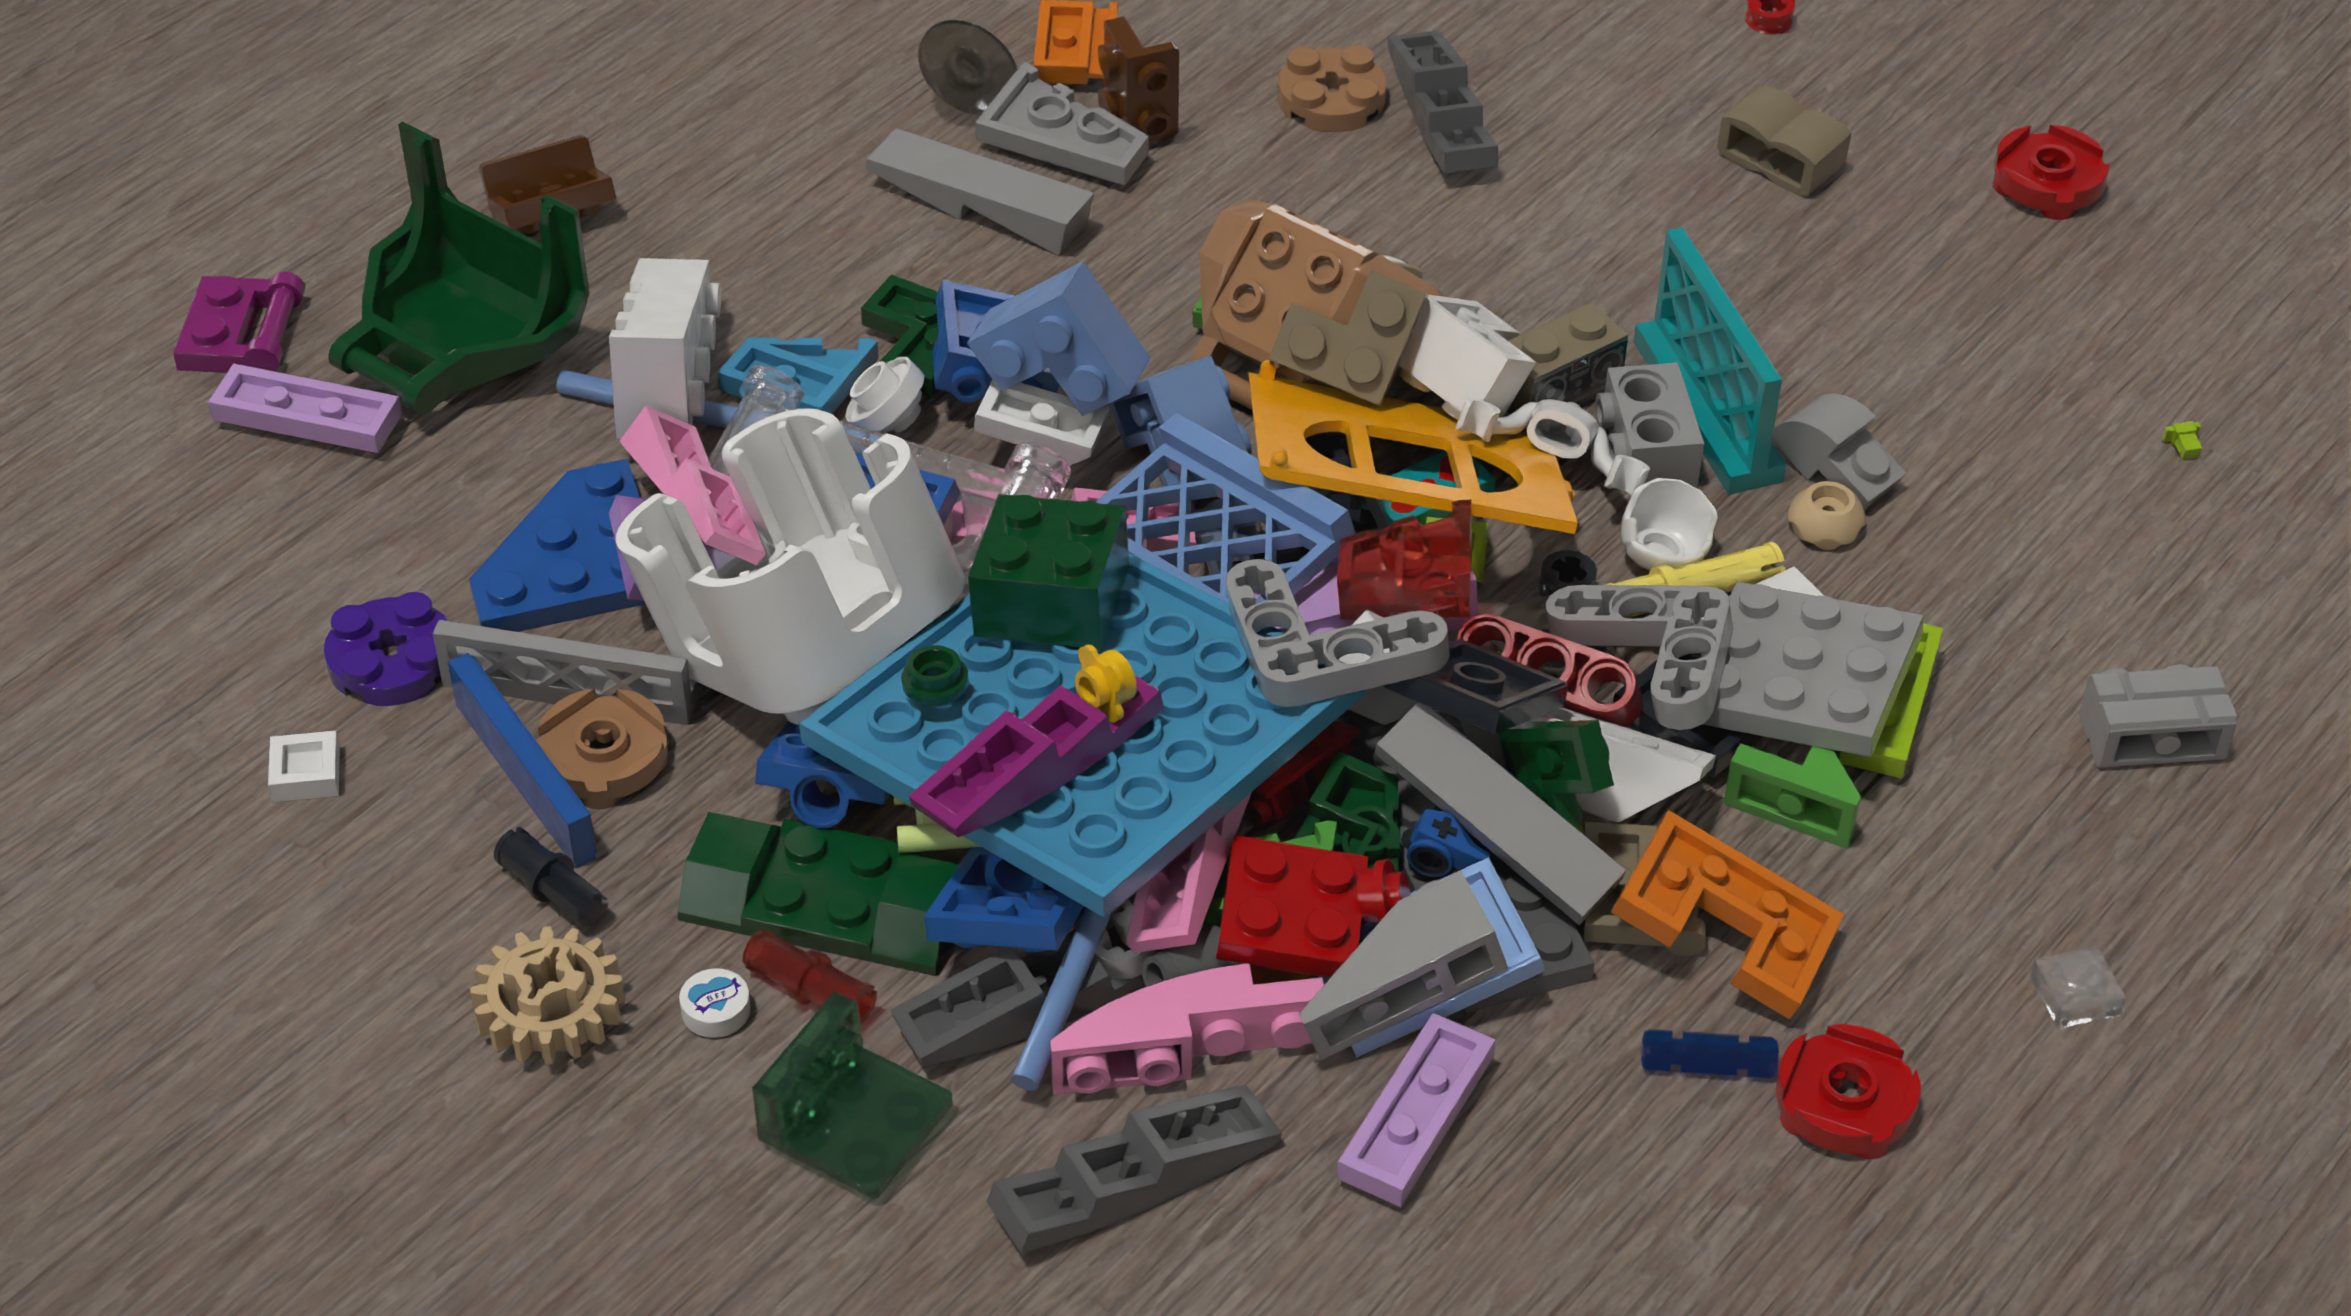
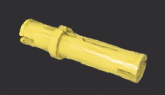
M1767 542L1761 546L1672 568L1670 565L1666 566V564L1654 566L1650 569L1648 575L1603 585L1710 586L1719 588L1727 593L1733 591L1736 582L1755 585L1785 571L1784 566L1775 568L1771 566L1773 563L1783 562L1784 556L1776 543ZM1644 612V613H1635V614L1630 615V616H1627V617H1625V618H1630V617H1634V616L1646 614V612Z

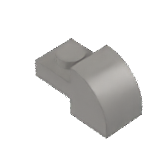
M1835 393L1821 395L1782 422L1773 431L1772 442L1807 480L1821 472L1828 481L1840 483L1854 492L1860 499L1864 509L1895 487L1907 474L1867 430V427L1876 416L1866 406L1845 395Z

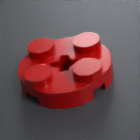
M2032 125L2020 127L2009 132L1998 145L1994 163L1993 188L1997 193L2011 197L2026 206L2039 209L2045 217L2053 220L2070 218L2074 213V209L2084 208L2094 203L2102 195L2108 177L2109 162L2107 164L2104 163L2102 160L2104 150L2092 137L2062 125H2049L2048 133L2038 132L2030 134Z
M1852 1024L1827 1026L1825 1035L1814 1036L1806 1040L1807 1033L1796 1038L1782 1056L1776 1081V1097L1781 1108L1779 1119L1782 1126L1788 1133L1803 1137L1809 1142L1831 1151L1855 1154L1860 1158L1868 1160L1884 1156L1888 1152L1890 1144L1902 1138L1912 1126L1921 1095V1080L1917 1070L1915 1069L1914 1074H1912L1910 1067L1902 1060L1904 1050L1888 1036L1873 1029ZM1845 1080L1853 1081L1858 1084L1857 1093L1860 1096H1845L1838 1093L1833 1087H1841Z

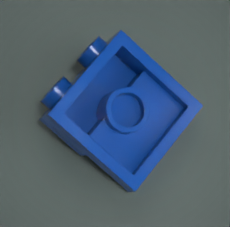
M946 280L941 281L935 298L939 334L932 351L935 389L948 391L963 402H975L984 398L993 379L967 342L991 308L1016 295ZM1048 368L1020 382L1057 393L1060 386Z

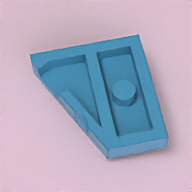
M748 337L718 371L719 390L780 412L795 409H818L833 414L849 395L858 377L879 359L878 341L871 338H859L858 349H824L823 338H798L785 341L778 338Z

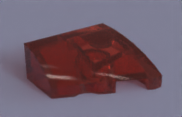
M1471 499L1452 502V516L1425 525L1419 524L1415 516L1412 515L1393 521L1385 529L1377 531L1366 530L1340 539L1337 570L1340 620H1357L1366 609L1384 618L1411 611L1433 612L1442 618H1470L1472 584Z

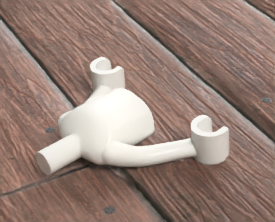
M1467 398L1455 430L1460 432L1474 433L1486 442H1489L1494 434L1516 435L1527 427L1528 438L1536 447L1562 458H1578L1591 449L1592 464L1607 477L1604 487L1609 489L1617 488L1630 495L1640 485L1645 483L1650 471V467L1647 464L1630 456L1616 455L1613 460L1610 454L1606 431L1599 426L1597 420L1590 413L1581 409L1579 405L1573 402L1553 399L1541 400L1538 403L1529 402L1511 415L1498 418L1500 409L1493 404L1476 398Z

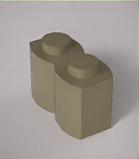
M1759 86L1722 117L1717 148L1736 165L1751 171L1763 172L1774 184L1796 195L1809 196L1845 165L1852 133L1841 122L1826 113L1817 110H1805L1789 94L1773 87Z

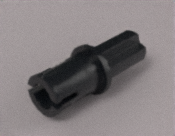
M517 827L516 832L511 829L501 836L494 849L496 863L525 882L524 884L528 886L531 897L539 902L552 901L582 926L596 924L599 916L607 911V898L593 885L574 872V863L570 857L563 853H554L548 850L521 827Z

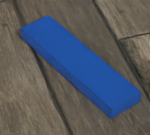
M469 653L448 661L457 708L563 853L572 859L574 868H578L596 859L595 854L597 850L590 812L476 659L470 656Z

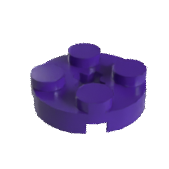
M408 592L400 597L381 598L361 605H346L339 608L331 617L332 629L325 638L324 656L328 674L333 685L346 696L345 687L351 692L362 694L364 703L375 706L400 705L426 696L436 688L435 678L440 675L433 632L438 621H448L447 618L440 611L433 608L430 597L419 592ZM397 646V654L385 656L381 650L386 647Z

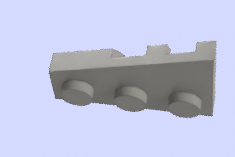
M1025 61L975 122V138L977 141L1121 185H1126L1149 154V136L1101 107L1088 109L1074 100L1073 90L1060 82L1052 87L1038 78V69Z

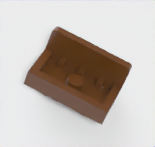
M1125 16L1105 20L1104 44L1098 46V61L1104 75V88L1098 91L1099 108H1103L1149 136V142L1175 137L1179 131V49L1174 42L1144 48Z
M583 135L482 163L479 166L492 219L515 229V231L521 234L540 230L539 211L543 195L551 196L578 210L580 218L598 213L602 210L601 203L617 199L612 177L595 167L589 140Z

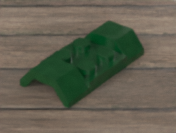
M708 812L685 861L677 911L678 921L936 976L940 967L944 942L927 940L924 916L959 864L915 855L912 852L899 853L898 842L832 828H816L804 822L784 819L782 825L778 826Z

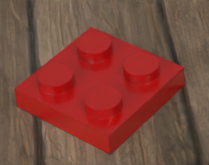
M1234 835L1216 959L1331 978L1359 946L1362 915L1358 902L1357 882L1360 870L1367 868L1368 856Z

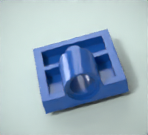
M790 721L786 723L757 758L755 784L791 789V806L795 814L805 824L816 828H829L838 824L856 800L885 804L891 796L886 791L804 745L801 741L799 725ZM816 780L830 782L836 787L840 798H831L823 794L819 790Z
M973 847L969 849L924 916L928 941L951 942L968 948L992 945L1019 947L1026 952H1042L1045 950H1058L1084 906L983 847Z

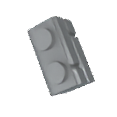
M2178 664L2169 666L2164 670L2128 672L2127 670L2116 668L2101 674L2089 675L2080 707V721L2086 738L2090 739V749L2097 768L2226 759L2237 726V715L2229 694H2225L2226 687L2218 666L2191 668L2187 665Z

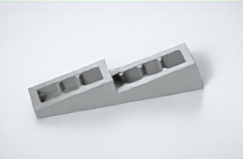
M897 128L866 159L865 165L866 170L959 220L971 208L1058 256L1062 254L1087 225L1094 192Z

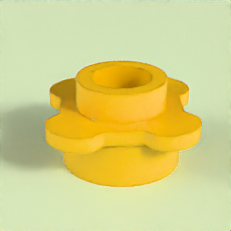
M1090 644L1081 647L1078 651L1081 670L1075 675V686L1079 697L1095 708H1100L1108 716L1110 722L1121 720L1124 716L1121 704L1133 699L1137 690L1136 678L1131 665L1116 650L1110 649L1098 654L1096 648Z

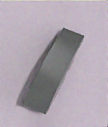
M1437 30L1387 37L1388 49L1410 110L1429 150L1443 172L1451 173L1498 167V145L1483 127V105L1468 87V66L1443 34Z
M1115 926L1107 930L1113 948L1120 947L1124 952L1131 950L1122 942ZM1075 929L1066 935L1058 950L1031 952L1021 958L1014 947H1007L891 1009L890 1011L895 1022L921 1064L927 1066L979 1054L1029 1038ZM1094 955L1066 1023L1090 1014L1102 1006L1132 992L1145 988L1143 976L1139 975L1132 979H1110L1108 973L1096 955Z
M1246 1084L1129 1112L1122 1132L1063 1146L1055 1167L993 1182L987 1203L1022 1254L1088 1234L1165 1203L1223 1175L1277 1145L1282 1132Z

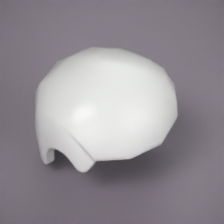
M1655 478L1640 485L1630 498L1622 517V546L1626 548L1627 555L1638 566L1649 571L1652 567L1662 564L1675 568L1703 561L1712 547L1713 533L1718 519L1717 511L1704 493L1680 479Z

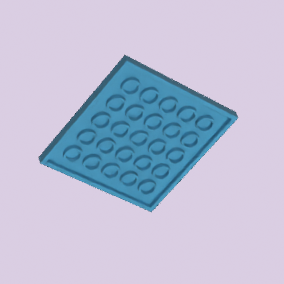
M1130 553L1129 569L1103 649L1096 650L1098 654L1110 649L1120 652L1131 665L1134 675L1160 691L1164 709L1115 750L1065 785L1008 817L964 835L965 838L1104 918L1366 694V690L1292 707L1278 706L1267 701L1262 695L1230 613L1229 604ZM968 594L799 723L801 741L809 748L912 806L908 796L1006 710L1022 719L1060 685L1074 694L1077 693L1075 675L1081 670V662L1078 657L1080 648L974 637L970 594ZM1268 627L1260 630L1257 634L1263 637H1275L1285 634V632L1275 627ZM941 645L953 649L968 669L969 684L966 691L956 700L942 706H928L914 702L905 695L902 689L901 675L906 667L909 656L914 651L925 646ZM1325 664L1318 665L1319 669L1325 668Z

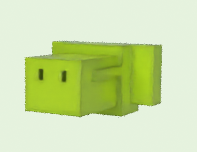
M2199 422L2176 423L2173 426L2165 427L2161 437L2163 443L2171 442L2172 446H2176L2182 460L2199 458L2202 451V446L2197 438L2201 428Z

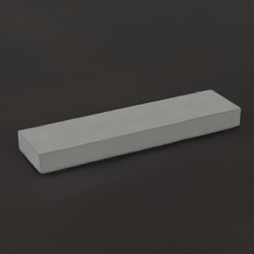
M1418 702L1377 743L1375 754L1441 810L1452 814L1466 831L1578 925L1592 913L1623 879L1626 872L1623 867L1429 706Z

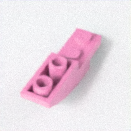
M1247 963L1175 977L1132 992L1079 1019L1050 1040L1053 1095L1073 1092L1089 1094L1102 1089L1145 1084L1161 1086L1172 1081L1192 1079V1057L1227 1056L1241 1051L1277 1047L1292 1049L1306 1044H1313L1299 1013L1324 986L1323 978L1253 985L1250 965Z

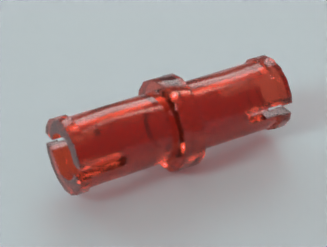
M768 929L757 931L746 944L742 957V962L746 965L745 968L751 972H757L785 987L787 995L792 1000L802 1005L814 1003L846 1020L852 1026L862 1024L871 1014L877 999L875 987L832 966L828 955L818 950L805 952L775 936Z

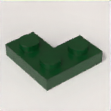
M891 274L861 307L862 325L899 339L881 361L888 363L898 357H908L924 374L923 385L920 389L922 394L933 397L939 390L935 389L932 351L939 334L935 299L938 291Z
M1599 720L1524 722L1498 733L1507 769L1515 774L1519 782L1585 836L1583 828L1584 814L1577 802L1575 793H1595L1614 786L1609 765V748L1602 736Z

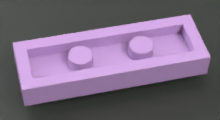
M239 364L232 365L208 401L211 418L215 421L379 453L402 415L399 396Z
M1432 1013L1338 1160L1337 1179L1401 1207L1492 1061L1496 1039Z

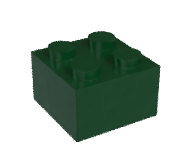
M998 494L968 574L974 637L1078 648L1090 644L1096 649L1102 650L1129 569L1126 506L1101 504L1094 501L1038 498L1031 495Z

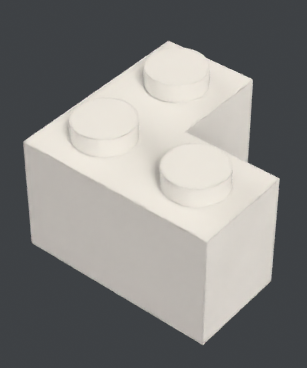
M1428 295L1399 362V366L1402 368L1399 376L1408 384L1421 391L1430 392L1432 390L1445 400L1442 408L1457 420L1467 398H1476L1493 404L1500 409L1498 418H1501L1507 412L1536 361L1508 341L1517 337L1520 333L1479 302Z

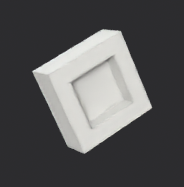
M336 731L270 737L268 787L272 802L339 796L340 746Z

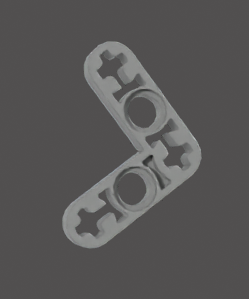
M1247 560L1235 565L1226 576L1230 613L1261 693L1267 701L1274 705L1284 707L1300 706L1428 675L1440 670L1446 665L1450 657L1447 623L1442 617L1433 612L1411 611L1309 636L1285 574L1279 565L1269 560ZM1260 590V593L1266 596V601L1256 604L1253 591ZM1278 626L1288 629L1285 634L1275 637H1263L1257 634L1260 630L1268 627ZM1389 648L1390 652L1383 653V649ZM1353 653H1362L1370 656L1367 661L1357 664H1345L1338 661L1342 656ZM1325 664V668L1319 669L1318 665Z
M1574 585L1559 589L1550 595L1546 601V612L1550 634L1584 646L1660 647L1651 682L1654 715L1659 724L1670 729L1683 730L1702 725L1710 718L1714 710L1733 631L1730 600L1725 591L1710 586ZM1635 613H1653L1644 618H1625ZM1704 617V618H1703V626H1704V627L1694 626V624H1698V623H1699L1700 618ZM1687 654H1707L1706 656L1695 660L1678 659L1679 657L1685 656ZM1681 687L1690 688L1691 690L1686 691L1684 697L1681 698Z

